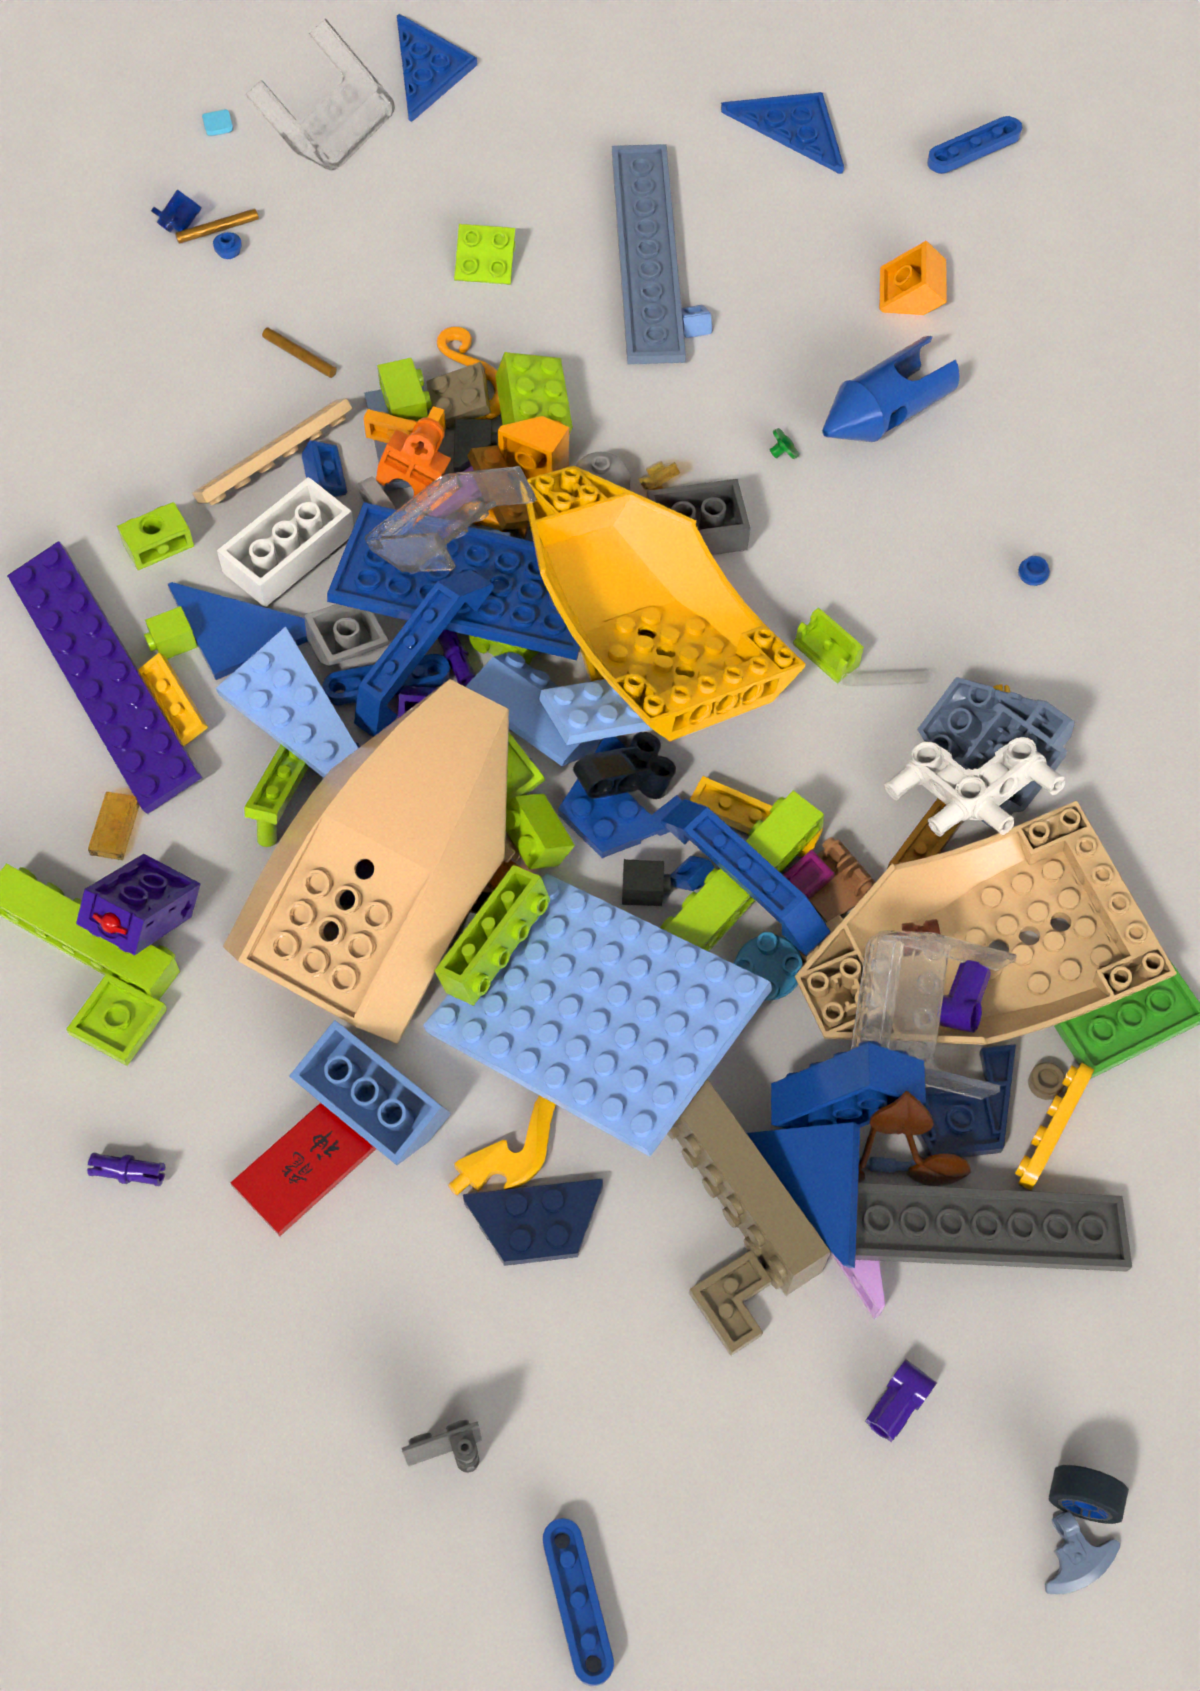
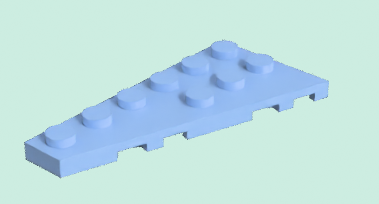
M286 627L216 687L220 697L291 751L296 757L303 760L323 778L333 767L358 749Z

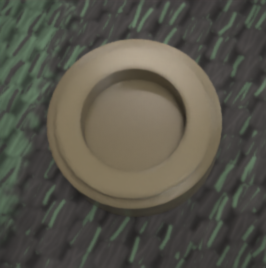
M1040 1063L1033 1068L1029 1075V1088L1038 1098L1044 1100L1054 1099L1056 1095H1060L1065 1087L1062 1084L1065 1074L1060 1067L1053 1063Z

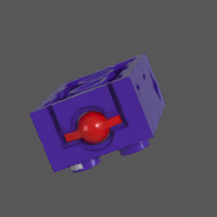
M142 854L84 889L76 924L88 930L92 935L101 937L118 946L122 951L136 955L192 917L201 883L146 854Z

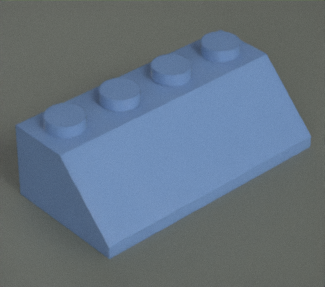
M508 652L492 657L466 686V688L508 708L509 729L561 766L579 760L586 755L594 754L601 740L566 745L539 700L541 690L559 686L550 680L548 674L535 670L526 664L525 659L519 654Z
M336 1020L333 1021L289 1075L290 1078L396 1165H399L428 1143L451 1114Z

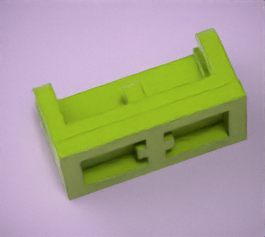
M818 607L812 612L808 625L803 622L800 623L793 645L838 684L841 678L843 680L848 676L844 674H850L860 666L864 646Z

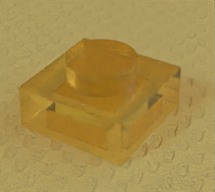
M659 461L647 467V474L639 478V481L644 490L657 488L680 474V471L675 462L663 464L662 461Z

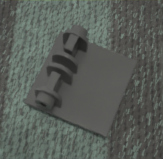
M469 1420L457 1421L446 1427L447 1432L432 1437L431 1433H424L408 1440L409 1445L402 1448L408 1467L453 1451L458 1468L466 1473L473 1472L479 1465L476 1443L482 1441L478 1421L471 1424Z

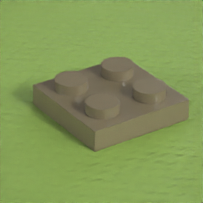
M481 362L426 381L432 407L444 409L446 428L454 426L456 419H475L491 413L486 373Z

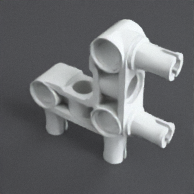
M1020 737L1015 738L996 751L995 756L979 769L974 768L973 770L963 768L953 760L952 754L938 746V744L928 741L922 742L913 748L912 758L906 762L905 769L884 784L887 793L896 801L915 786L923 785L944 802L946 806L928 819L929 827L939 837L961 820H984L998 833L1004 835L1014 826V818L999 807L1002 803L1031 781L1038 783L1050 794L1056 795L1063 789L1065 778L1047 765L1045 757L1037 751L1033 740Z

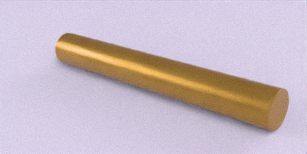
M255 208L176 232L175 236L179 244L258 220V213Z
M269 327L264 329L262 333L264 339L329 378L334 377L336 374V367Z

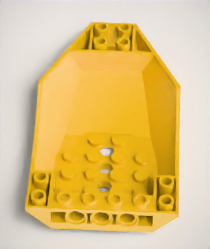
M577 466L566 467L523 480L522 487L540 575L555 607L571 635L593 666L640 718L669 742L773 702L805 668V663L764 624L727 580L696 526V520ZM649 630L652 631L656 637L650 638L644 635L640 636L638 634V631Z

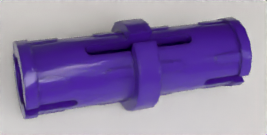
M444 629L438 637L439 643L444 650L443 656L448 660L457 683L466 687L476 676L468 659V650L461 644L456 632Z
M94 1152L88 1160V1165L94 1167L88 1168L87 1173L89 1176L118 1179V1182L121 1184H128L132 1181L161 1186L165 1173L159 1172L165 1171L166 1167L161 1162L135 1160L133 1155L126 1154L123 1157H115Z

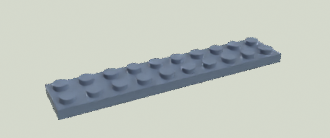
M666 144L612 146L627 364L685 363L686 351Z

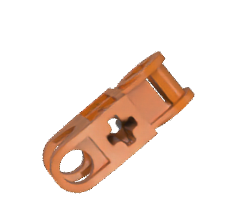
M421 418L415 424L410 435L396 429L387 443L378 464L376 481L384 487L393 479H402L408 482L414 491L413 497L416 498L414 503L419 502L434 492L451 461L450 457L438 452L444 439V429L441 424L432 418Z

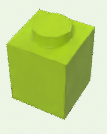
M181 606L145 619L149 632L145 633L144 637L151 652L157 650L158 653L169 659L197 648L193 631Z

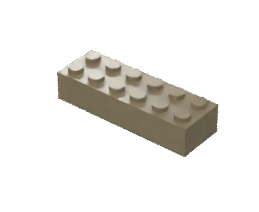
M707 1079L667 1135L672 1140L676 1138L683 1147L681 1152L687 1164L692 1169L697 1167L704 1177L702 1184L707 1193L712 1198L717 1197L724 1206L722 1211L728 1223L733 1228L738 1226L745 1236L743 1242L747 1250H752L755 1256L759 1257L766 1266V1272L772 1279L771 1285L775 1289L781 1288L787 1296L823 1272L831 1251Z

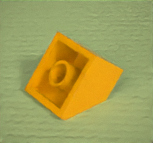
M927 241L922 242L880 267L879 309L883 313L924 315L947 302L946 259Z
M540 416L502 425L498 429L499 450L511 474L525 480L569 467V427L561 422Z

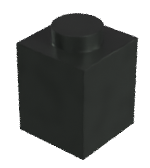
M624 859L622 905L662 906L663 894H670V874H664V861Z

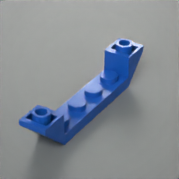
M471 569L436 582L359 684L354 724L374 737L396 719L398 715L387 707L388 703L464 604L477 612L495 588L491 582Z
M684 799L661 820V824L684 845L690 840L782 924L781 934L806 957L830 934L831 931L808 898L708 807Z

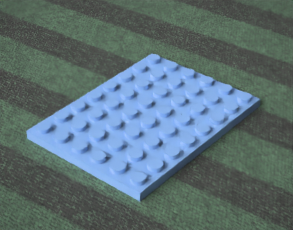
M546 873L542 880L550 897L547 910L544 914L539 915L531 926L526 939L518 944L511 954L507 965L501 968L491 981L488 991L478 999L474 1006L448 994L423 1026L430 1035L650 1157L772 990L771 982Z

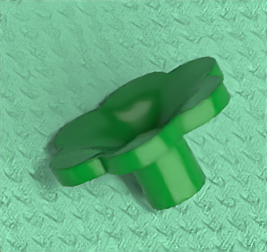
M780 428L773 430L777 443L770 448L771 454L778 458L785 452L792 459L797 458L799 452L794 447L791 439Z

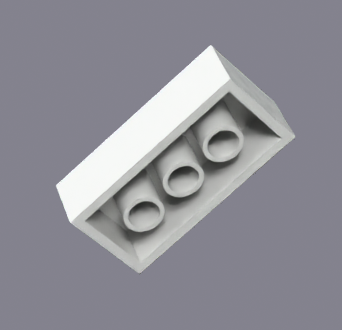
M308 477L217 550L222 572L266 608L349 539L354 528L352 511Z

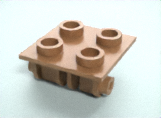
M833 837L828 838L822 846L825 849L817 853V855L834 872L835 877L809 899L826 923L837 915L842 916L854 908L876 883L840 840H835Z

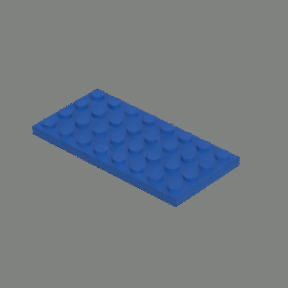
M363 503L327 592V602L408 621L437 581L471 569L491 582L495 588L477 612L463 604L445 630L576 661L581 649L555 607L540 575L534 542Z

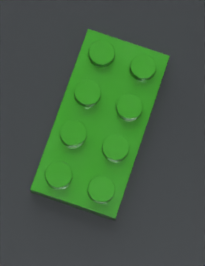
M1173 964L1172 966L1177 972L1175 976L1079 1017L1054 1025L1078 1064L1080 1065L1082 1062L1094 1069L1090 1079L1200 1025V1002Z

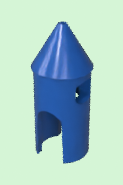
M933 336L920 338L856 378L843 382L837 391L822 429V434L828 438L863 442L878 441L887 431L908 420L957 388L960 375L956 359L919 380H908V377L920 370L922 365L920 349L930 343Z

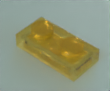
M113 792L105 793L88 846L91 856L123 860L140 807L136 796Z

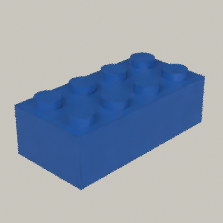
M875 1041L861 1042L858 1044V1047L847 1052L835 1053L833 1058L823 1062L812 1063L807 1069L788 1073L785 1078L771 1083V1125L790 1129L855 1122L861 1128L870 1124V1117L873 1113L896 1101L905 1091L911 1093L924 1104L926 1103L924 1060L909 1056L908 1052L903 1050H891L881 1047V1044Z

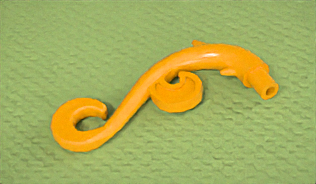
M461 327L444 329L437 337V347L441 353L465 366L481 362L485 368L486 380L490 381L494 388V395L489 400L491 413L475 419L493 420L501 414L495 377L497 370L484 361L461 354L466 353L471 346L472 337L469 331ZM454 340L461 342L462 345L459 346L460 353L449 349L447 343Z

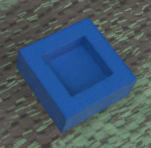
M689 856L670 875V881L676 888L694 891L704 885L705 878L715 867L710 859Z

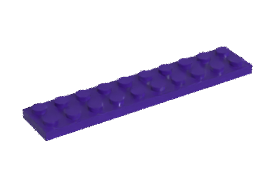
M56 542L8 574L7 577L141 809L149 814L202 778L200 772L61 542Z

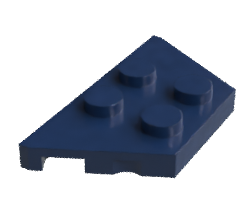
M603 1179L463 1194L464 1205L479 1224V1228L494 1247L504 1266L576 1258L579 1255L585 1233L593 1217V1211L602 1192Z

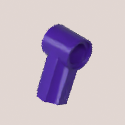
M972 960L960 963L949 994L943 995L939 1001L936 1013V1021L939 1026L971 1033L978 1029L982 1016L981 1001L991 976L988 967Z
M905 1359L887 1384V1391L865 1422L880 1437L892 1442L908 1422L907 1420L915 1409L919 1410L937 1382Z

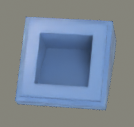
M704 305L682 308L683 330L686 338L712 333L711 313Z

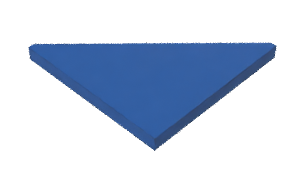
M398 14L397 25L408 119L412 122L477 66V57Z
M822 92L721 102V113L838 174L843 173L844 164Z
M168 583L169 591L177 606L182 607L193 631L195 641L215 680L236 671L284 627L287 628L297 646L308 642L305 619L302 617L181 584Z
M850 1122L747 1133L829 1250L843 1266L855 1268L860 1125Z

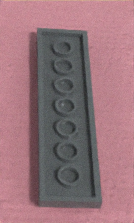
M858 1183L855 1260L1124 1272L1132 1268L1123 1196Z

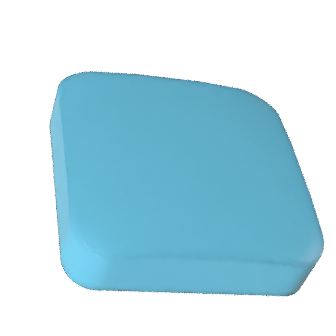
M227 109L202 115L208 136L225 134L233 130L232 121Z

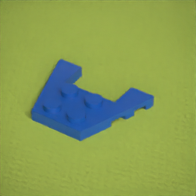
M615 736L604 738L595 753L626 748V746ZM577 779L560 804L558 815L601 858H605L641 844L643 839L656 834L662 836L669 833L670 831L661 824V820L683 800L676 795L651 815L628 792L596 799L589 798Z

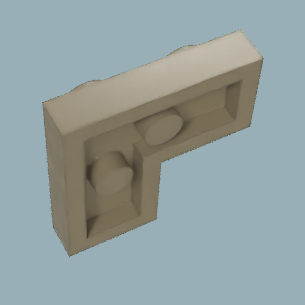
M752 1250L689 1290V1294L730 1356L763 1334V1331L743 1302L770 1286L772 1279Z

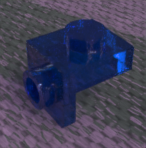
M177 190L162 212L156 207H153L151 212L159 218L156 223L171 233L173 229L177 232L188 229L202 207Z

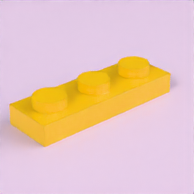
M158 653L138 669L183 746L187 745L208 728V725L164 655Z

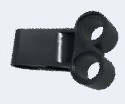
M639 732L633 736L629 747L589 754L580 758L573 766V772L588 797L592 799L640 790L648 798L661 799L668 791L676 773V766L667 757L658 756L661 743L655 735L648 732Z

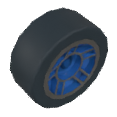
M1060 1465L1055 1467L1048 1500L1058 1509L1065 1512L1070 1511L1073 1516L1098 1523L1116 1524L1123 1520L1129 1489L1122 1481L1101 1471L1076 1465Z

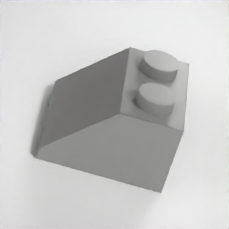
M334 604L304 615L307 640L318 661L325 665L331 666L389 645V640L373 612Z

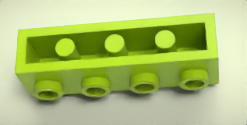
M515 865L510 868L434 970L447 994L474 1006L478 999L488 991L491 981L499 970L507 965L511 954L518 944L526 939L531 926L539 915L544 914L547 910L550 897L541 876Z

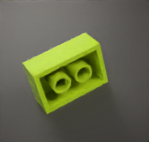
M504 352L495 376L502 425L544 416L568 426L570 435L573 426L561 358Z

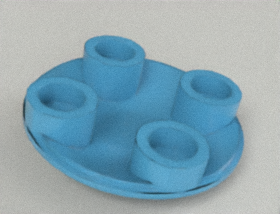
M763 932L745 943L734 961L735 965L771 982L772 990L764 1001L777 1000L791 993L798 985L795 975L803 967L802 957L798 949L788 939L774 935L771 932Z

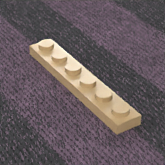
M347 398L333 401L192 492L198 503L209 502L210 505H214L226 497L225 491L233 486L235 489L246 485L251 481L250 475L256 471L263 473L275 465L273 460L281 455L283 458L292 455L299 450L297 446L305 439L307 442L315 440L323 434L321 429L330 424L333 427L346 419L344 414L353 408Z

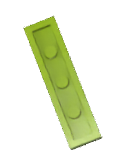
M280 744L244 807L245 817L257 820V842L264 847H270L277 843V824L309 767L282 744Z

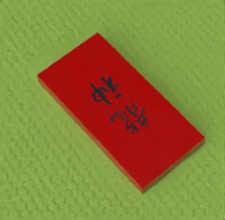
M319 1103L230 1183L280 1237L372 1154L376 1148L322 1103Z

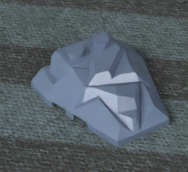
M956 677L917 730L925 742H934L952 754L953 760L966 770L979 769L995 756L996 751L1015 738L1020 737L1033 740L1037 751L1045 757L1047 765L1056 770L1066 757L1067 750L1064 748V745L1071 738L1075 721L1047 701L1039 699L1036 701L1014 692H1003L996 690L992 686ZM1031 781L999 807L1009 815H1012L1013 812H1022L1035 798L1042 786L1035 781ZM981 820V821L984 822L987 826H989L990 828L994 829V828L991 827L988 823H986L984 820Z

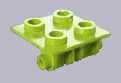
M459 224L454 281L511 285L513 252H515L516 241H514L515 228Z

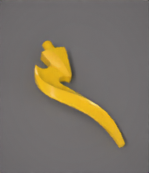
M540 1095L538 1096L531 1114L524 1148L520 1152L514 1153L510 1151L507 1141L501 1140L455 1162V1169L460 1174L448 1184L450 1190L458 1196L465 1188L471 1185L479 1192L490 1177L495 1174H500L506 1178L507 1182L504 1185V1190L518 1188L530 1181L544 1164L550 1124L556 1104Z

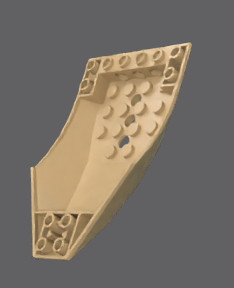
M449 679L333 767L309 796L271 854L223 948L240 963L351 1025L398 1044L435 974L434 970L442 961L484 888L503 860L505 861L509 709ZM363 859H369L374 865V873L368 879H360L356 874V865ZM350 890L355 895V903L349 910H344L340 905V896L343 892ZM333 921L338 925L339 934L335 940L329 942L324 937L323 931L326 924Z
M1074 801L1013 827L1004 835L998 833L986 839L937 855L895 865L892 863L795 975V979L824 1039L987 1045L1016 1038L1079 1017L1171 978L1177 972L1079 803ZM1055 918H1063L1068 921L1070 928L1062 932L1056 931L1052 928L1050 922ZM937 919L941 934L942 953L930 954L927 950H924L918 956L907 958L902 937V924L913 922L916 925L923 926L926 920ZM1025 931H1032L1037 934L1039 941L1033 945H1027L1021 941L1019 936ZM994 941H1002L1008 946L1009 952L1003 958H995L989 953V945ZM864 951L868 954L869 960L867 959ZM966 960L977 961L981 965L988 967L991 972L981 1001V1021L974 1033L942 1027L936 1021L939 1001L943 995L949 994L961 962H966Z

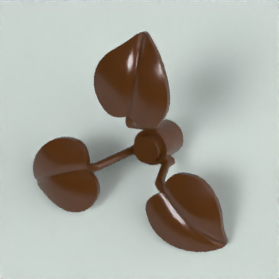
M905 1091L896 1101L871 1115V1128L862 1157L859 1160L858 1183L863 1182L865 1179V1172L862 1169L866 1167L877 1131L883 1134H905L913 1160L916 1165L908 1168V1175L918 1183L930 1186L951 1184L969 1175L971 1169L968 1161L954 1154H935L926 1159L919 1155L913 1135H920L930 1131L934 1124L933 1118L928 1109L908 1091Z

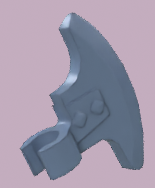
M1063 1511L1051 1519L1057 1532L1064 1538V1543L1054 1550L1059 1560V1570L1052 1579L1045 1583L1047 1594H1066L1087 1587L1106 1572L1120 1549V1543L1115 1539H1110L1097 1547L1089 1544L1080 1532V1527L1070 1511L1066 1513Z

